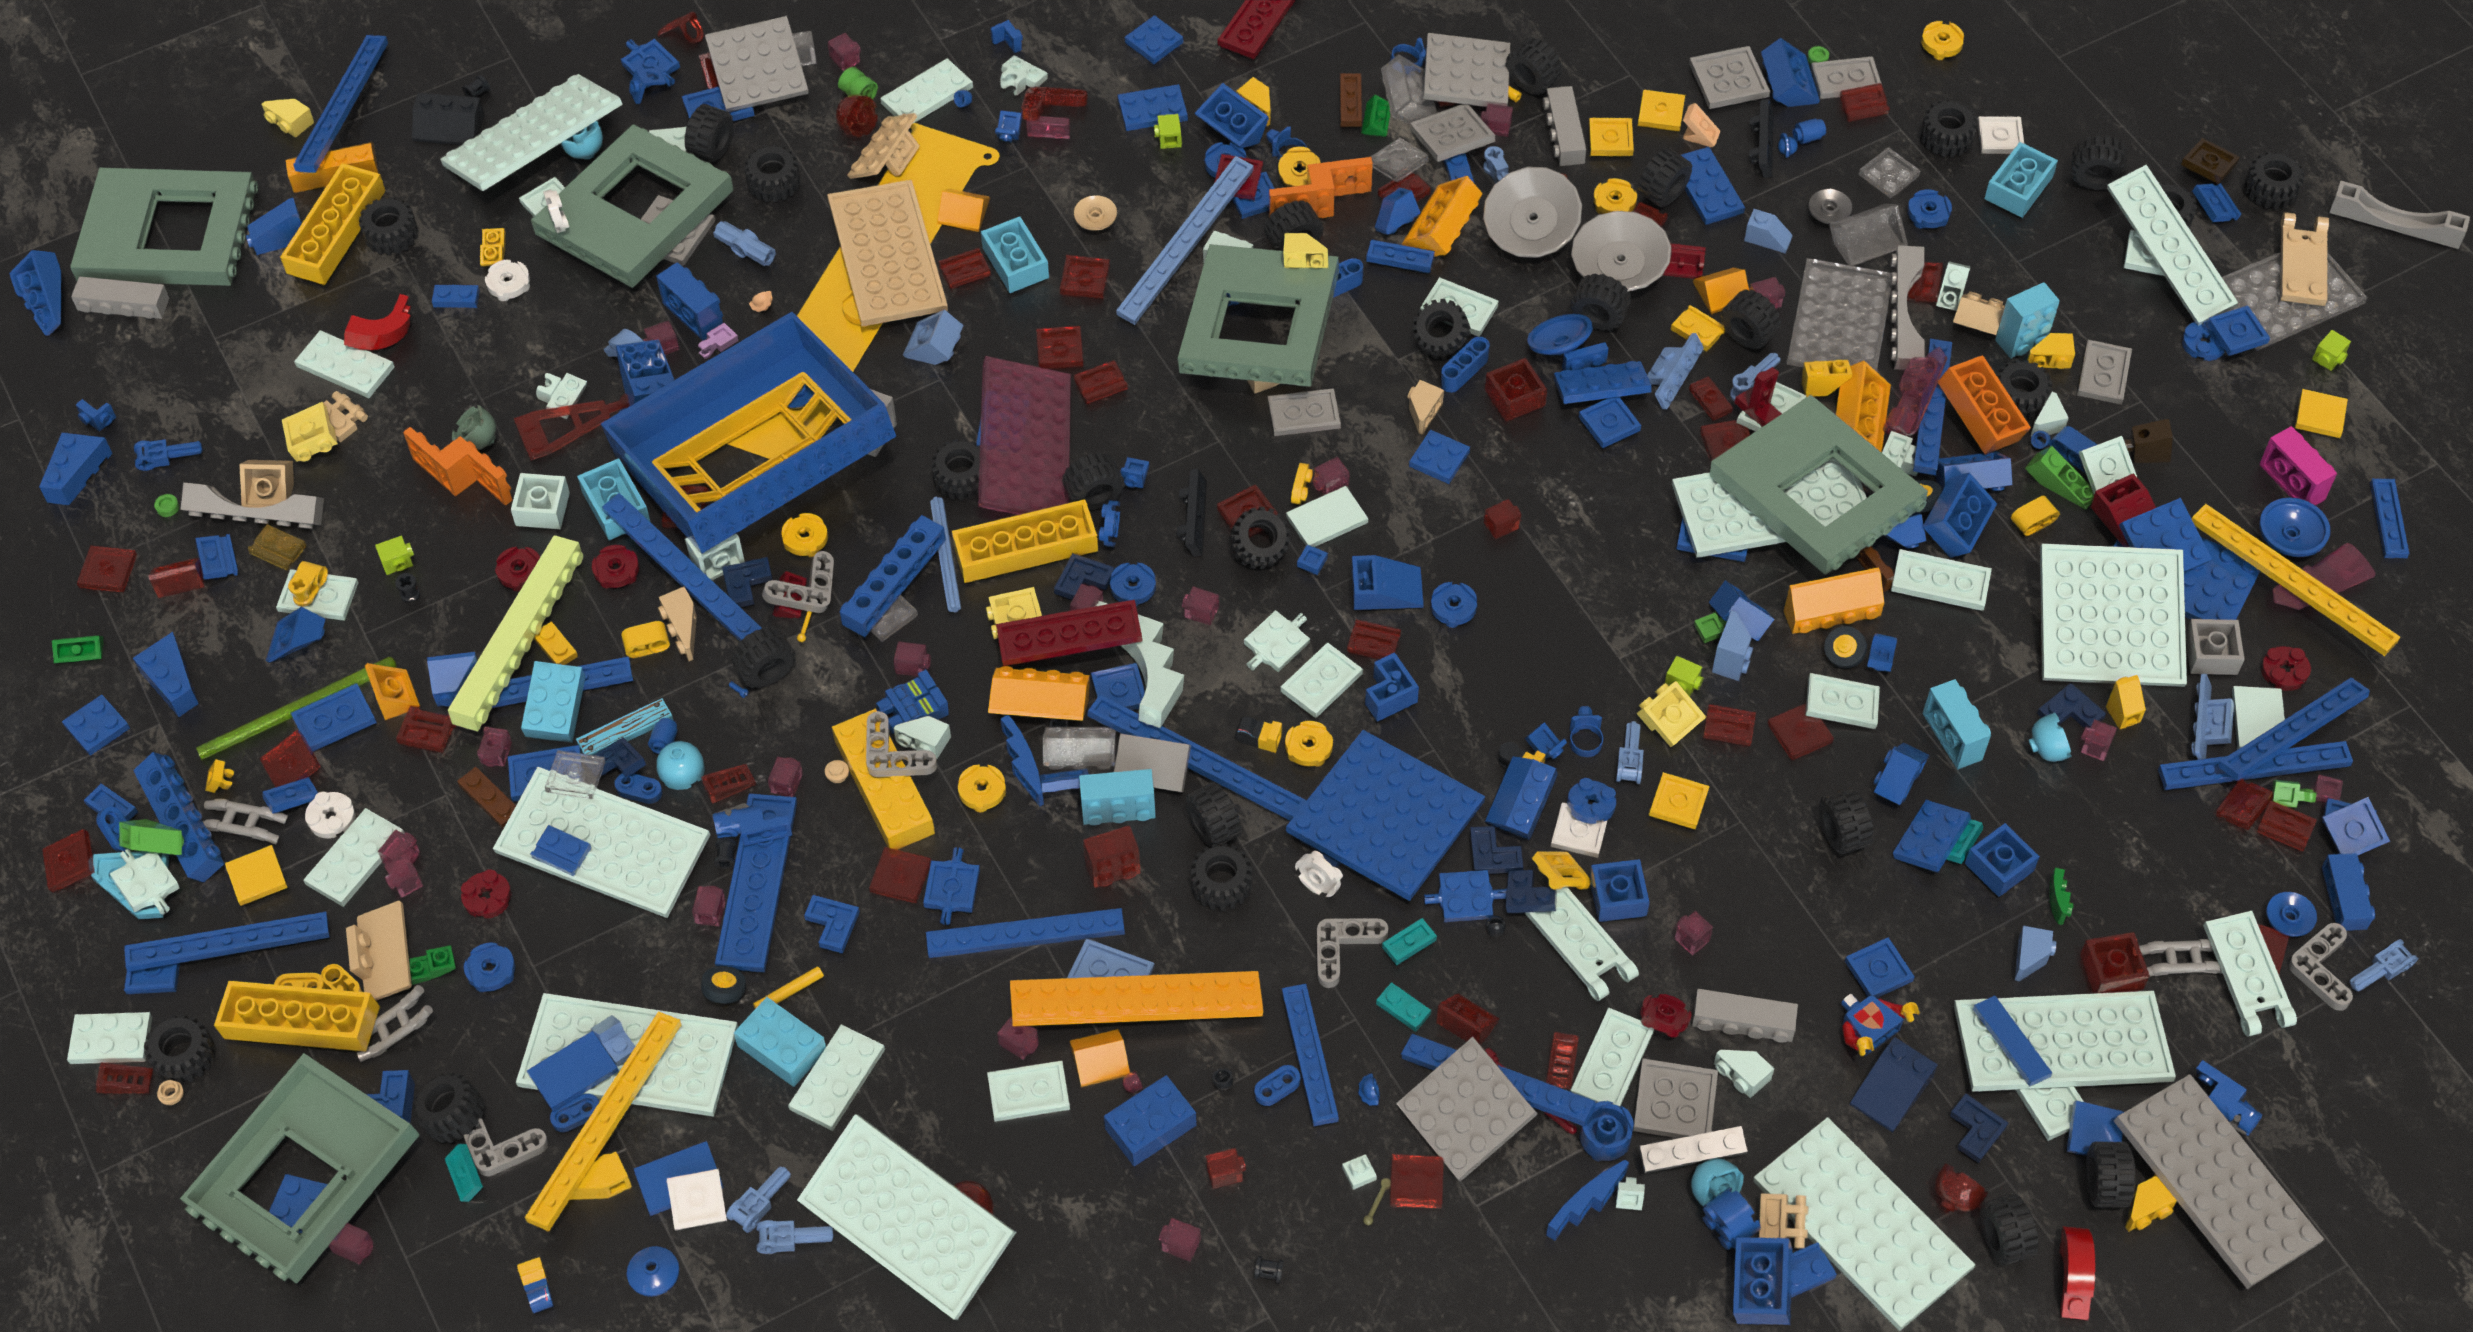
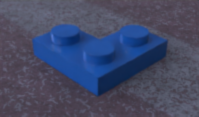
M813 895L804 917L807 921L825 925L819 940V947L843 953L860 910L859 907Z

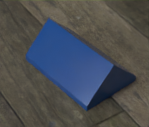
M1224 83L1195 112L1197 117L1239 148L1259 144L1269 119L1265 113Z

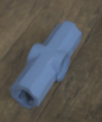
M720 221L716 225L714 238L730 246L737 256L741 258L748 256L763 266H769L773 262L776 255L775 249L759 241L752 231L748 229L742 231L726 221Z

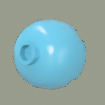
M597 121L561 142L563 149L568 155L577 159H590L595 156L603 143V135Z
M2055 712L2038 719L2032 728V738L2028 739L2033 753L2038 751L2043 759L2052 762L2072 757L2067 737L2063 728L2057 724L2060 720Z
M676 741L666 745L660 751L656 760L658 777L664 782L665 786L675 790L692 787L691 784L697 780L699 782L705 772V762L698 748L684 741Z
M1714 1158L1697 1166L1692 1177L1691 1189L1697 1201L1704 1207L1707 1202L1729 1187H1732V1193L1735 1190L1740 1192L1744 1176L1734 1164L1724 1159Z

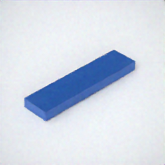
M2371 479L2370 487L2384 558H2408L2409 549L2395 479Z
M1996 996L1974 1005L1973 1011L2029 1087L2052 1076L2053 1072Z

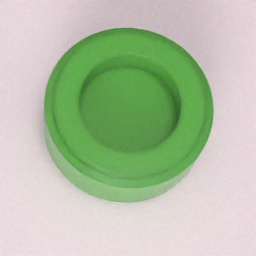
M1816 46L1808 52L1807 60L1810 64L1825 62L1829 59V52L1824 47Z
M171 494L161 495L154 504L157 513L162 517L173 516L179 510L177 498Z

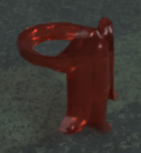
M690 12L671 21L661 28L657 34L659 36L680 26L688 41L698 43L703 38V29L697 21L696 13ZM688 21L697 30V37L695 39L687 34L686 23Z

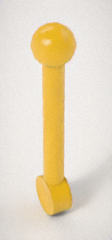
M807 611L801 633L797 636L799 642L806 640L805 633L812 614L810 611Z

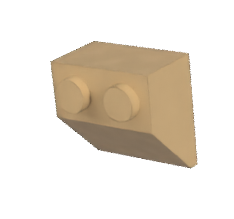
M247 460L241 463L242 506L262 508L275 505L291 497L294 485L293 461Z

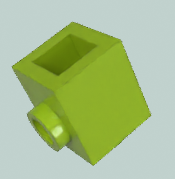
M1167 114L1157 116L1158 125H1154L1155 138L1159 137L1160 148L1182 147L1179 115Z
M2331 330L2317 346L2312 359L2327 369L2332 370L2337 364L2341 365L2348 355L2346 352L2351 341Z
M402 536L375 545L386 575L413 566L410 557L414 556L410 543L405 544Z
M1676 656L1666 674L1665 683L1669 686L1676 681L1690 697L1694 689L1699 690L1703 682V677H1701L1702 667Z

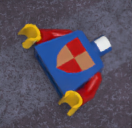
M1849 994L1841 1002V1005L1848 1011L1842 1023L1845 1044L1858 1050L1860 1056L1866 1057L1900 1031L1903 1018H1906L1908 1022H1912L1914 1020L1913 1014H1920L1917 1004L1909 1002L1905 1005H1899L1877 999L1874 996H1869L1860 1003L1852 994Z

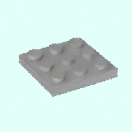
M1750 46L1690 58L1689 65L1709 109L1769 97L1770 90Z
M1462 104L1410 123V130L1437 162L1495 142V134L1468 104Z
M658 195L641 220L650 224L674 200ZM708 214L663 259L673 263L678 262L681 266H684L715 222V216Z
M1642 1059L1633 1131L1674 1138L1711 1132L1718 1070Z

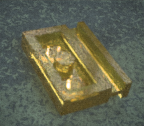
M267 524L254 540L252 547H248V551L251 555L288 570L291 562L294 563L306 548V543Z

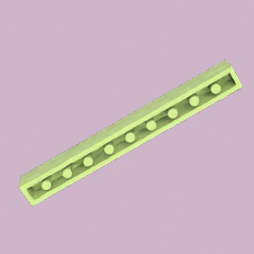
M553 536L448 708L452 724L478 731L481 725L487 721L493 705L498 703L502 690L508 686L514 670L519 668L523 655L529 651L531 642L535 635L541 631L546 617L550 616L554 603L560 599L566 583L571 581L575 568L581 564L583 553L581 552L579 542Z

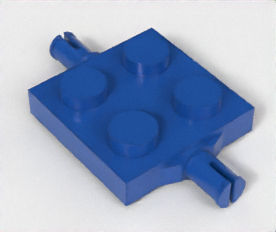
M630 39V42H626V47L631 50V53L622 58L621 63L633 76L635 69L659 68L668 86L675 83V80L669 74L680 68L679 62L655 39L640 46L632 39ZM647 74L650 79H658L654 74Z
M957 847L953 848L952 860L945 862L931 861L923 904L924 908L941 910L940 923L944 925L945 920L946 925L950 924L952 912L973 913L980 866L962 862L964 851L962 848L958 850Z
M1488 870L1439 873V893L1424 894L1425 905L1439 903L1443 911L1444 922L1489 919L1493 916V900L1506 899L1507 888L1493 890L1489 883Z

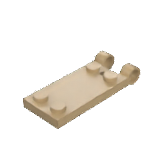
M2284 212L2281 219L2280 300L2325 306L2327 302V231L2329 218L2317 216L2313 231L2294 229L2296 214Z

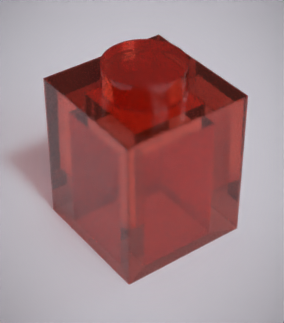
M1507 499L1485 509L1484 524L1493 537L1497 539L1519 529L1520 510Z
M1236 1148L1206 1155V1168L1213 1189L1243 1181L1242 1172L1246 1171L1243 1156L1238 1157Z

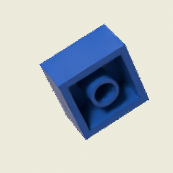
M2004 823L1969 850L1965 864L2000 897L2034 872L2040 856Z
M1640 859L1591 865L1590 885L1598 922L1647 916L1649 898Z

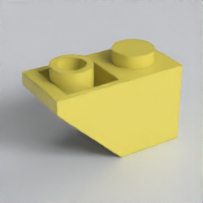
M296 99L265 101L262 103L265 112L264 117L272 124L275 123L283 132L290 133L294 137L300 135L314 123L310 109Z
M1285 233L1284 268H1328V249L1307 233Z

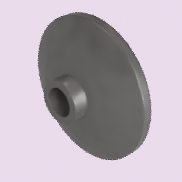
M1824 189L1812 195L1809 201V211L1814 218L1823 223L1837 224L1845 221L1850 216L1852 203L1844 193L1833 189Z

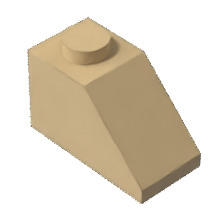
M1422 380L1418 382L1416 387L1410 389L1407 398L1410 399L1409 410L1418 433L1423 435L1443 404L1444 390Z

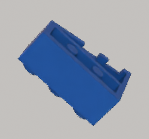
M61 433L39 486L47 503L71 504L87 485L86 480L92 473L96 474L98 472V466L105 458L109 459L113 454L104 437Z
M173 632L133 658L142 676L178 717L199 704L180 645Z

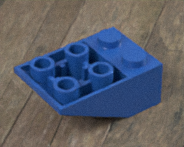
M659 339L616 345L622 381L629 406L674 381Z
M1376 555L1352 556L1351 573L1354 610L1423 608L1421 567Z

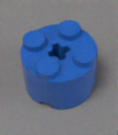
M1611 1101L1597 1102L1586 1127L1581 1125L1580 1141L1582 1147L1595 1161H1610L1620 1158L1629 1150L1634 1127L1633 1118L1623 1106L1615 1105Z
M1732 1187L1727 1188L1704 1205V1223L1710 1230L1716 1229L1720 1234L1719 1240L1727 1250L1736 1248V1237L1750 1238L1761 1230L1759 1220L1754 1222L1751 1217L1754 1214L1751 1206L1738 1191L1735 1190L1732 1193Z

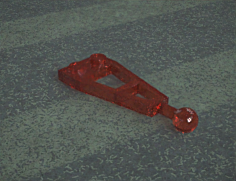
M625 393L620 397L619 401L607 405L604 400L538 410L514 418V422L530 461L555 452L601 425L602 422L610 418L609 413L630 407L629 398ZM600 410L601 414L582 425L578 413ZM570 415L576 429L549 444L539 420Z

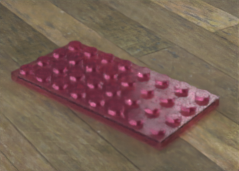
M985 356L982 380L978 507L1021 515L1069 503V496L1063 485L1062 477L1066 473L1065 470L1069 467L1071 374Z

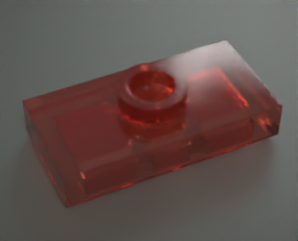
M1709 376L1690 384L1689 390L1712 420L1732 412L1733 407Z

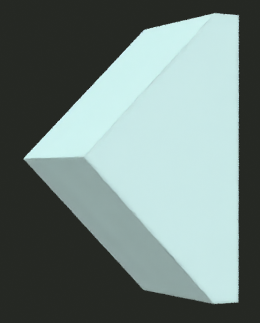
M2052 392L2035 421L2031 437L2036 431H2046L2050 435L2059 433L2066 427L2068 416L2056 393Z

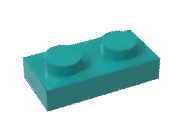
M1970 820L1947 860L1959 864L1963 863L1969 850L1983 830L1982 822Z
M1421 918L1383 942L1382 948L1393 962L1398 965L1435 942L1437 935Z
M1392 982L1376 1000V1005L1415 1032L1431 1015V1010Z
M458 1144L448 1154L445 1161L460 1201L469 1202L483 1186L467 1144Z

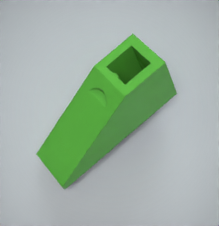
M2053 446L2037 453L2025 467L2040 485L2083 509H2087L2092 503L2094 493L2091 485Z
M148 819L119 822V846L130 850L182 855V846L184 844L182 830Z

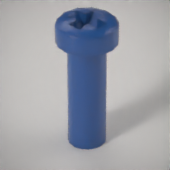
M732 681L729 683V687L740 693L742 698L748 695L746 688L742 689Z

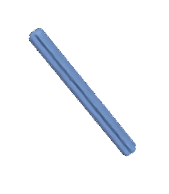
M936 496L933 497L930 504L933 521L944 527L946 541L938 549L947 608L949 612L956 613L961 609L944 500L942 497L938 498Z

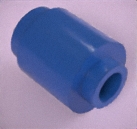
M1816 118L1795 124V129H1793V137L1800 144L1821 139L1826 134L1823 120H1817Z
M661 718L659 722L655 723L648 741V746L654 753L659 754L666 745L674 742L678 732L677 724L669 718Z

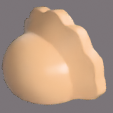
M771 291L755 295L749 303L752 310L759 313L766 311L773 301Z

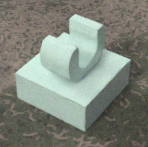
M1366 1154L1342 1164V1169L1353 1190L1373 1182L1377 1178Z
M1626 1177V1183L1618 1182L1616 1208L1642 1210L1644 1184H1636V1178Z

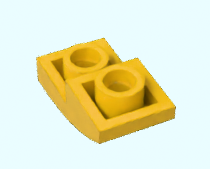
M504 228L482 229V245H480L481 266H492L504 260L506 238Z

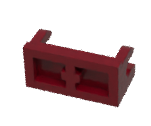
M1671 244L1670 264L1662 275L1691 279L1702 277L1706 247Z

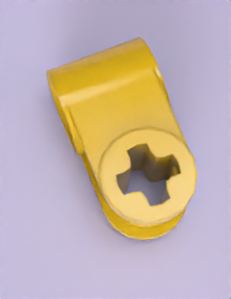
M302 561L299 564L296 573L288 584L289 591L294 594L293 601L296 605L304 607L314 601L315 596L326 582L328 570L325 566Z

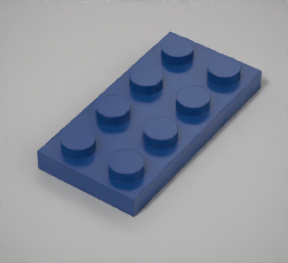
M1710 147L1681 155L1692 164V173L1685 191L1705 225L1745 212V206Z
M1630 361L1616 365L1608 364L1601 367H1586L1578 370H1563L1562 372L1554 373V381L1564 404L1651 392V383L1641 361Z

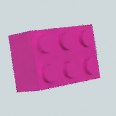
M2292 426L2270 438L2259 464L2291 498L2302 499L2314 505L2326 499L2337 475L2334 468Z

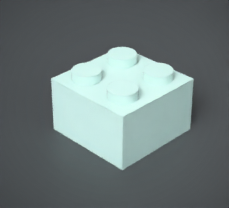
M520 473L511 507L515 525L561 529L570 493L565 476Z
M737 534L732 535L702 554L688 538L685 539L690 560L711 580L724 575L722 567L745 562L740 539Z

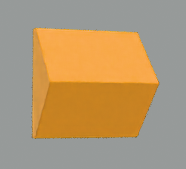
M954 189L943 190L937 224L979 232L990 197Z
M1730 268L1693 279V283L1710 314L1722 311L1740 291L1749 290L1744 269Z
M370 663L365 665L385 720L418 709L420 705L406 669Z
M1118 1029L1070 1041L1081 1087L1130 1075L1124 1041Z

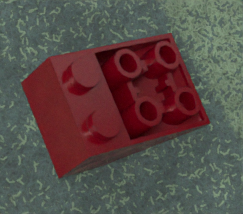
M2132 473L2096 490L2091 508L2123 547H2129L2119 524L2153 510L2156 506L2147 488Z

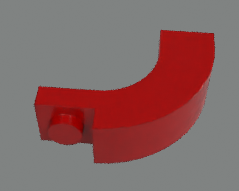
M400 294L391 314L383 319L368 320L352 315L345 329L344 345L363 350H377L389 347L400 341L406 335L410 326L411 306H408L409 296Z
M2062 1226L2059 1252L2064 1262V1285L2060 1315L2065 1318L2088 1320L2095 1283L2093 1237L2089 1229Z

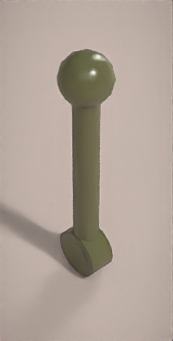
M1387 1178L1381 1180V1189L1369 1214L1363 1218L1365 1225L1369 1226L1373 1223L1372 1217L1385 1190L1391 1187V1181Z

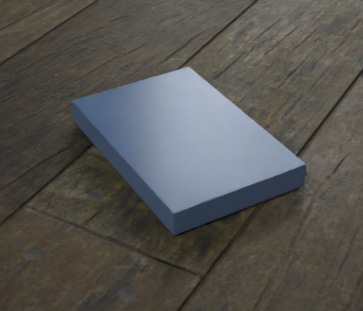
M1086 938L1067 978L1151 975L1155 966L1153 962Z

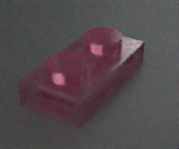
M1027 116V136L1058 139L1070 138L1069 118Z

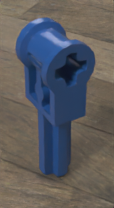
M166 439L151 442L139 441L134 445V452L137 454L135 467L139 470L148 471L155 467L170 465L169 458L201 454L203 451L202 444L197 441L168 446Z

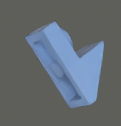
M611 1015L590 1028L617 1067L626 1062L635 1045L625 1033L620 1020Z

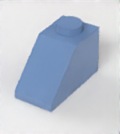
M1754 209L1747 224L1744 241L1786 254L1793 235L1775 215Z
M2023 926L2018 939L2015 981L2023 980L2046 965L2050 955L2054 956L2056 941H2052L2053 931Z

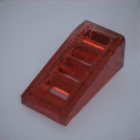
M747 764L701 777L703 787L712 803L756 785ZM742 773L746 778V780L742 781L739 776ZM735 777L737 782L732 783L730 778ZM726 781L728 785L723 786L722 782Z
M1554 1033L1546 1083L1560 1088L1571 1089L1579 1040L1578 1036ZM1556 1053L1571 1055V1058L1557 1056ZM1554 1063L1569 1065V1068L1554 1066ZM1553 1073L1568 1075V1078L1553 1076Z
M101 1062L96 1081V1092L148 1093L153 1068ZM112 1076V1081H107V1077ZM118 1076H123L122 1082H117ZM128 1076H133L132 1084L127 1083ZM139 1076H144L142 1085L137 1084Z

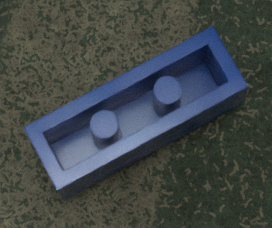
M2357 853L2328 855L2322 865V870L2335 922L2342 925L2346 931L2367 930L2375 918V910L2372 905L2370 906L2369 886L2364 882L2363 864L2359 863Z

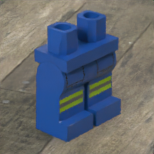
M926 669L918 673L917 678L905 684H900L893 689L886 690V697L876 703L877 711L883 712L886 715L893 713L894 716L888 718L889 730L892 734L894 733V727L898 724L926 716L939 720L949 715L948 702L939 688L936 687L935 682Z

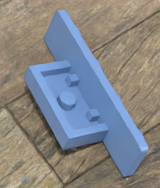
M1691 333L1683 348L1664 347L1647 375L1651 385H1660L1655 392V396L1662 409H1668L1704 349L1696 333Z
M2201 674V681L2197 683L2199 702L2195 703L2197 722H2194L2193 729L2196 741L2192 742L2193 756H2197L2198 760L2206 759L2207 745L2231 743L2234 702L2232 698L2211 700L2212 685L2207 674Z

